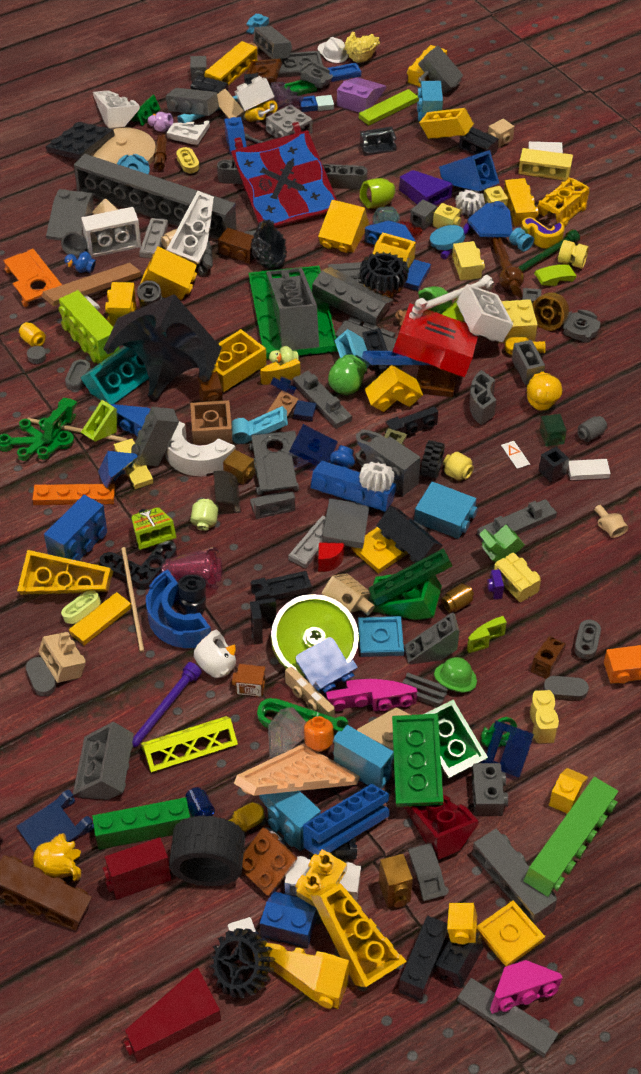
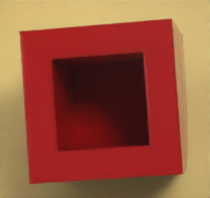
M319 543L318 572L332 571L341 565L344 558V543Z

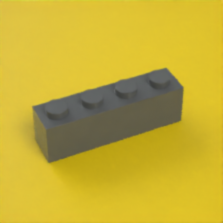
M496 828L474 842L472 855L511 901L514 900L534 924L555 911L557 897L554 891L547 897L524 882L529 866L526 864L524 856L520 852H516L511 846L505 834H501Z

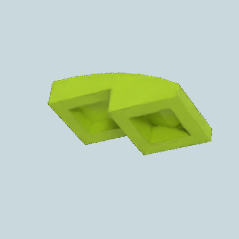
M570 265L548 266L536 270L534 273L541 285L556 286L559 280L574 282L576 274Z
M504 616L483 624L468 637V653L488 648L490 639L505 635L507 622Z

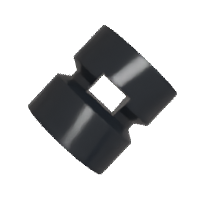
M195 574L185 575L178 581L180 611L185 614L203 612L206 608L205 579Z

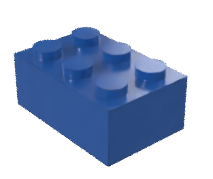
M83 495L44 533L48 555L80 561L107 533L104 505Z

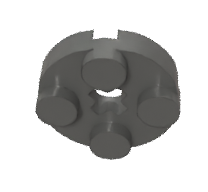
M309 63L303 64L300 72V78L303 81H309L317 88L329 85L333 75L329 74V69L316 63L313 66H309Z
M578 310L576 313L569 312L568 318L563 324V334L565 336L581 340L585 343L590 342L591 338H594L600 329V321L597 320V316L587 310Z

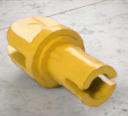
M511 337L505 342V351L512 355L514 343L528 341L529 339L527 337ZM533 341L538 353H545L546 341Z
M252 802L234 811L233 818L228 821L235 823L241 830L247 832L263 821L264 809L260 804Z

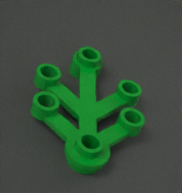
M42 418L39 420V427L42 431H44L42 429L43 422L45 419L48 418ZM22 419L19 422L20 430L27 432L33 437L12 438L8 434H1L0 451L8 452L12 450L14 445L32 444L28 448L22 447L17 450L18 459L21 461L28 460L30 455L37 451L38 458L45 460L58 448H70L74 442V436L69 431H59L52 440L44 438V434L31 426L29 419Z

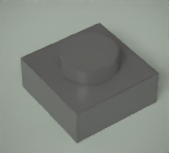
M523 288L522 300L531 299L533 304L541 296V289Z

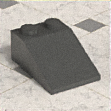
M59 189L53 202L46 239L62 240V237L70 231H76L84 235L81 217L91 216L94 211L92 193Z

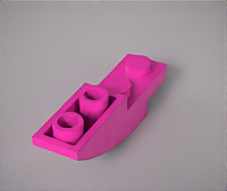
M357 679L346 681V689L326 692V699L335 707V711H342L352 707H364L369 704L372 705L373 711H386L390 708L409 707L416 704L417 689L395 681Z

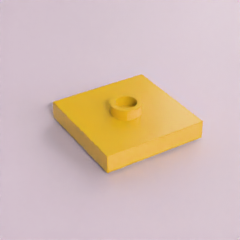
M377 527L365 535L363 549L351 547V550L379 574L407 555L408 552H402L396 548V542L380 534L382 530Z
M514 900L477 925L476 932L480 933L484 942L505 966L513 964L545 940L543 933Z

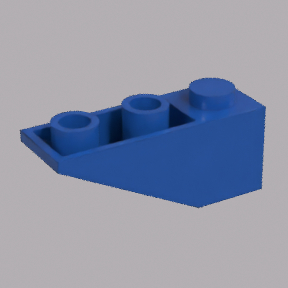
M110 404L117 409V425L138 437V432L142 429L150 408Z

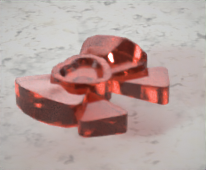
M397 222L406 225L413 237L423 232L421 227L413 228L411 226L412 222Z

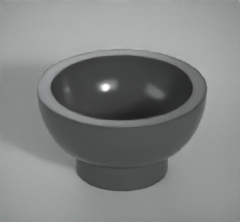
M70 231L61 240V246L67 254L79 256L80 253L86 250V239L79 232Z

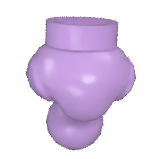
M158 112L148 118V124L159 132H166L174 123L170 113Z

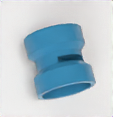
M519 227L511 233L509 241L513 245H518V248L525 252L533 245L534 238L530 234H526Z

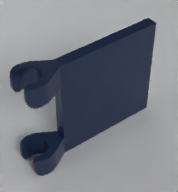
M70 790L64 791L54 802L16 826L33 852H35L40 844L51 842L58 834L64 833L67 838L66 841L72 842L79 836L94 830L93 821L89 816L84 817L75 826L62 809L75 803V798Z

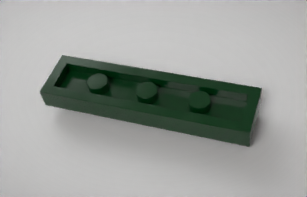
M443 548L370 586L369 591L373 601L378 606L425 582L427 579L446 571L453 565Z

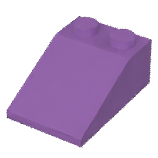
M358 77L346 80L337 89V106L360 113L375 104L386 90V86Z

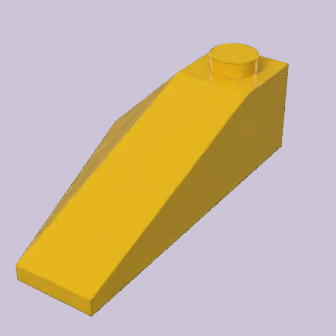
M266 944L265 947L273 949L269 953V957L275 958L273 962H270V967L275 969L274 972L312 1000L318 1002L322 1007L339 1009L348 984L349 960L319 951L314 956L306 954L304 949L295 948L291 952L278 944Z

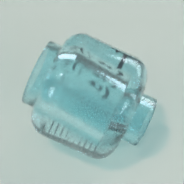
M379 207L373 214L374 224L385 221L398 223L400 219L399 213L394 207Z

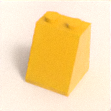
M332 200L318 235L320 244L326 248H337L341 252L354 253L365 233V227L369 226L365 208Z
M157 246L140 284L145 281H154L160 286L163 298L175 294L179 300H182L185 294L189 295L193 287L190 283H193L197 273L195 269L197 265Z

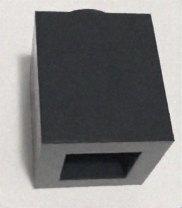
M556 446L541 454L538 471L552 483L567 474L569 458Z

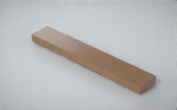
M127 263L43 291L42 297L52 306L60 304V298L79 290L85 296L111 287L112 282H126L138 278L141 275V271L131 263Z

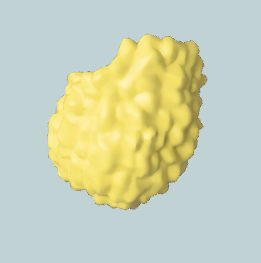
M352 32L346 39L344 49L353 61L357 63L365 62L373 56L376 47L380 44L379 37H374V34L357 38L355 32Z

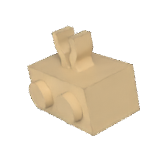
M68 632L44 636L39 648V654L57 683L81 678L86 663L84 657L77 650L75 642L70 639Z

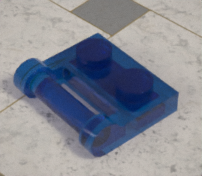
M495 720L493 726L495 730L486 753L488 758L481 763H501L502 772L520 778L535 734ZM506 731L510 735L501 761L498 762L494 758L503 732Z

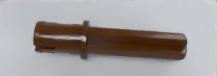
M164 134L157 136L156 152L153 156L155 160L154 168L157 169L158 166V171L164 169L167 159V139Z

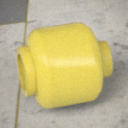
M460 452L447 455L443 461L445 474L457 481L468 479L474 469L472 460Z

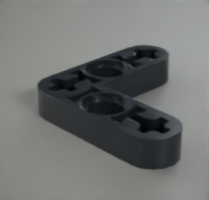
M172 541L160 543L141 566L128 560L129 568L132 569L130 572L132 586L141 590L149 589L152 581L164 572L176 558L177 549L175 543ZM113 552L102 554L100 566L111 568L113 571L112 576L127 583L126 574L121 572L125 568L123 557ZM154 562L161 564L158 568H152L150 565Z

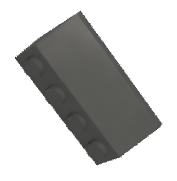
M332 267L322 270L312 284V294L314 297L363 321V323L367 322L375 326L378 325L393 302V299L374 289L370 290V287H366L363 283Z

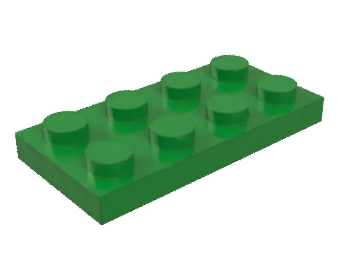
M438 714L392 716L396 807L443 805Z

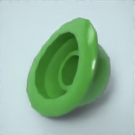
M459 657L448 659L444 664L438 666L434 672L435 679L442 686L455 692H470L477 684L476 675L472 671L471 665Z

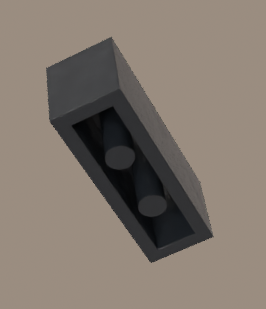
M393 506L388 508L376 525L382 530L380 534L388 540L392 539L395 541V547L400 551L408 552L410 554L409 558L414 563L438 552L443 546L403 511Z
M427 915L400 978L399 993L421 1002L423 1001L436 969L435 964L449 938L448 923Z

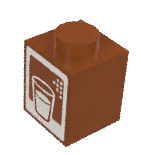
M239 664L238 671L233 673L232 685L236 686V694L263 697L266 680L265 667Z

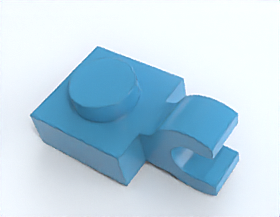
M262 14L253 15L246 23L249 26L246 32L253 34L254 27L268 25L269 18Z

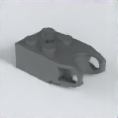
M361 430L356 434V440L361 450L355 453V457L362 467L370 462H379L380 464L390 466L394 472L393 483H396L395 492L402 497L419 484L420 456L392 437L387 439L381 434L370 430ZM366 435L371 437L372 440L367 442L360 438ZM366 454V460L360 458V455Z

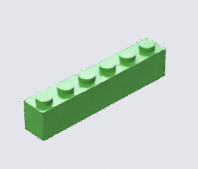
M593 777L529 867L524 882L547 897L550 896L554 889L559 891L565 881L563 875L565 873L570 875L576 865V862H574L575 858L581 859L587 848L585 846L586 842L592 843L597 834L595 829L597 827L601 829L608 818L606 813L609 812L611 814L618 803L615 800L618 790Z

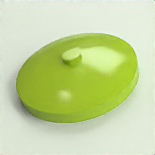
M305 595L291 600L279 611L272 627L271 643L275 656L285 669L290 666L294 667L306 679L295 660L299 653L331 637L338 645L347 662H350L358 647V629L354 618L341 603L322 595Z

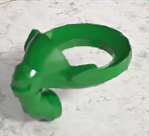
M503 717L494 722L489 730L484 727L481 732V744L484 747L494 748L506 746V742L511 740L517 732L516 721L510 717ZM501 723H510V729L506 734L496 735V728Z

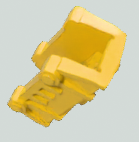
M568 177L565 182H561L558 188L550 194H546L545 198L539 201L538 213L545 216L550 211L556 214L557 224L562 222L567 226L568 221L578 212L586 210L589 187ZM561 203H563V206L560 209L556 208V205H560Z

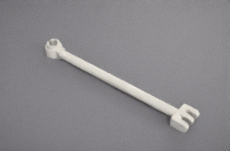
M485 275L479 282L473 283L471 286L490 291L494 287L492 285H495V282H493V278L489 275ZM465 287L429 301L423 298L416 300L409 317L414 320L418 319L424 310L458 298Z

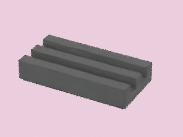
M408 672L402 682L403 684L415 687L419 691L417 692L418 701L435 707L442 705L448 689L441 684Z

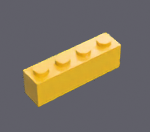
M241 41L207 69L204 77L226 82L229 86L249 68L251 61H258L257 47Z

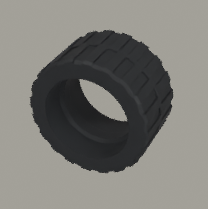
M197 816L184 819L176 824L173 830L169 868L179 879L195 885L221 886L232 881L234 882L242 874L245 833L238 825L224 818Z

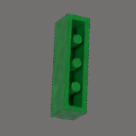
M186 797L92 815L98 850L172 836L176 824L190 817Z

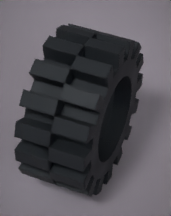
M428 440L421 464V475L433 478L438 477L444 455V443Z

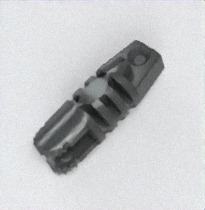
M209 240L207 250L200 263L197 264L198 272L201 276L207 275L208 269L213 267L212 248Z

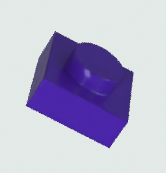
M500 569L491 570V577L487 579L488 591H492L494 600L502 599L504 584Z

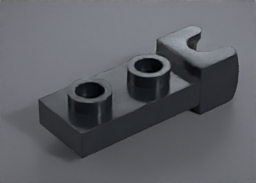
M434 406L400 419L399 417L389 419L385 423L392 430L407 435L415 434L418 431L437 425L438 410Z
M307 571L267 580L260 578L252 580L250 583L251 593L255 594V601L272 598L278 600L312 592V585Z

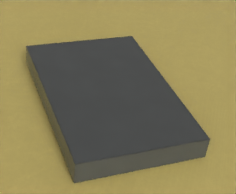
M320 51L290 53V58H281L282 65L277 78L301 76L300 72L305 63H309V66H313L314 63L323 66Z
M329 498L322 542L344 543V546L363 549L369 506Z

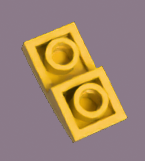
M294 359L281 366L274 362L261 368V383L269 385L292 380L300 375V362Z

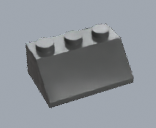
M111 722L84 737L73 790L74 797L109 800L123 793L126 786L125 779L129 768L130 752L133 748L134 733L115 722Z

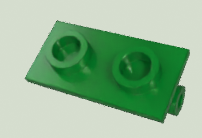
M152 95L140 106V109L131 118L133 122H140L141 126H143L148 121L149 116L156 114L161 109L155 95Z

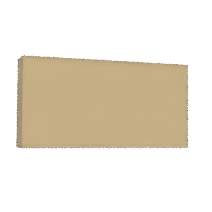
M226 89L217 94L219 108L228 118L241 117L245 114L244 110Z

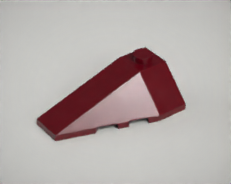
M443 795V805L404 806L425 843L432 844L438 860L460 851L479 825V821L467 807L462 804L457 806L446 795Z

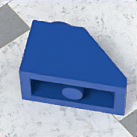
M241 117L224 119L225 136L231 154L232 150H236L235 138L240 137L243 147H246L244 127Z

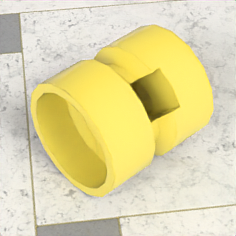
M564 240L560 248L558 262L567 265L572 263V266L583 269L588 256L589 246L582 244L575 246L574 242Z

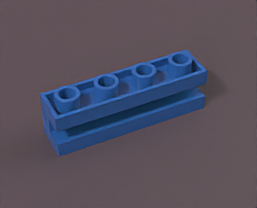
M370 784L304 823V848L319 855L322 849L330 853L389 817V808L383 805L389 801V793L374 784Z

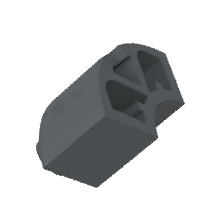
M482 370L473 378L469 401L471 414L480 425L495 416L496 398L494 397L495 379Z

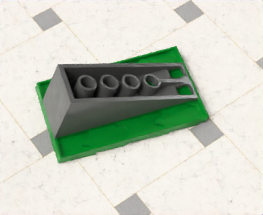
M320 266L249 273L261 345L266 348V359H269L272 351H279L283 346H288L292 351H297L298 355L338 351L329 305L312 294V284L321 272Z

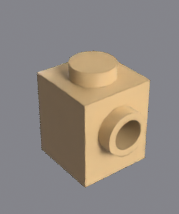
M501 119L489 126L488 134L499 139V148L513 140L515 126L505 119Z

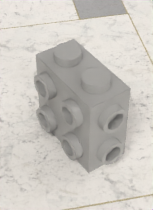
M290 104L266 117V131L276 138L294 134L292 123L299 122L301 131L308 130L309 134H311L313 121L309 116Z

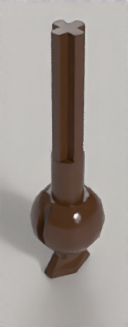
M492 237L490 240L502 268L499 282L504 289L512 291L515 296L520 298L523 296L520 287L524 282V274L521 269L512 266L501 237Z

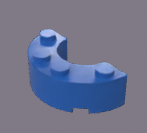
M168 569L159 574L150 584V589L146 595L149 625L154 634L167 644L181 648H196L211 633V627L200 613L182 615L171 608L179 600L178 582Z

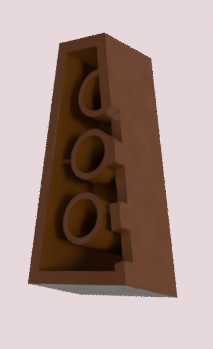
M3 855L0 860V898L5 900V905L14 908L15 905L19 904L29 914L36 916L43 913L46 914L45 917L48 921L75 931L77 930L90 905L92 896H89L81 888H73L67 885L64 880L58 877L52 878L46 875L37 867L31 868L23 864L17 857Z

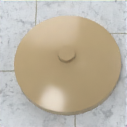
M115 128L113 129L115 136L89 154L115 164L124 155L138 154L144 157L150 165L154 160L153 156L156 152V145L153 138L141 130Z

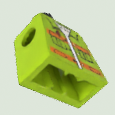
M160 508L141 509L132 516L139 550L177 538L173 520Z

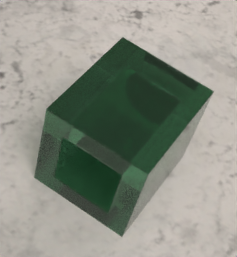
M561 414L541 416L539 430L545 446L564 444L567 430Z

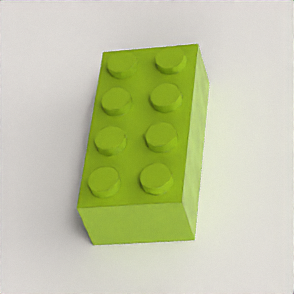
M79 290L59 299V312L62 316L61 325L63 329L71 334L72 339L80 344L82 350L90 355L94 363L100 364L120 349L117 347L111 354H107L103 350L113 326Z

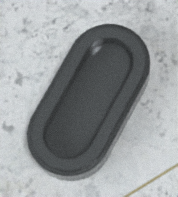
M80 359L72 363L65 378L68 389L76 391L84 387L85 384L80 377L91 370L90 363L87 360Z
M41 657L30 659L26 664V671L34 691L40 696L52 694L56 689V683L46 663Z
M551 676L545 680L543 689L550 690L555 699L582 700L587 696L589 686L581 678Z

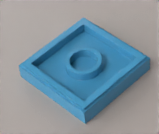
M401 616L358 618L361 657L404 656Z

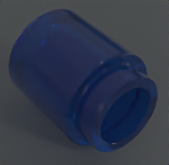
M195 787L185 794L192 817L214 815L215 808L206 791L200 787Z

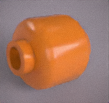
M316 716L305 723L304 741L313 751L321 752L332 745L334 739L333 724L328 719Z

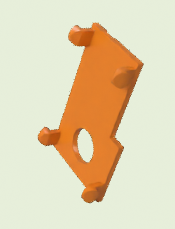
M34 249L3 260L5 271L8 274L12 272L18 280L13 283V286L22 296L23 301L21 303L24 307H28V302L42 297L43 291L62 285ZM36 281L46 283V286L40 290L30 287Z

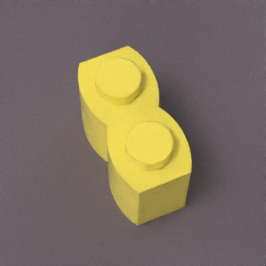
M550 690L534 691L532 697L530 717L534 723L533 736L538 744L554 743L559 720L554 710L555 697Z

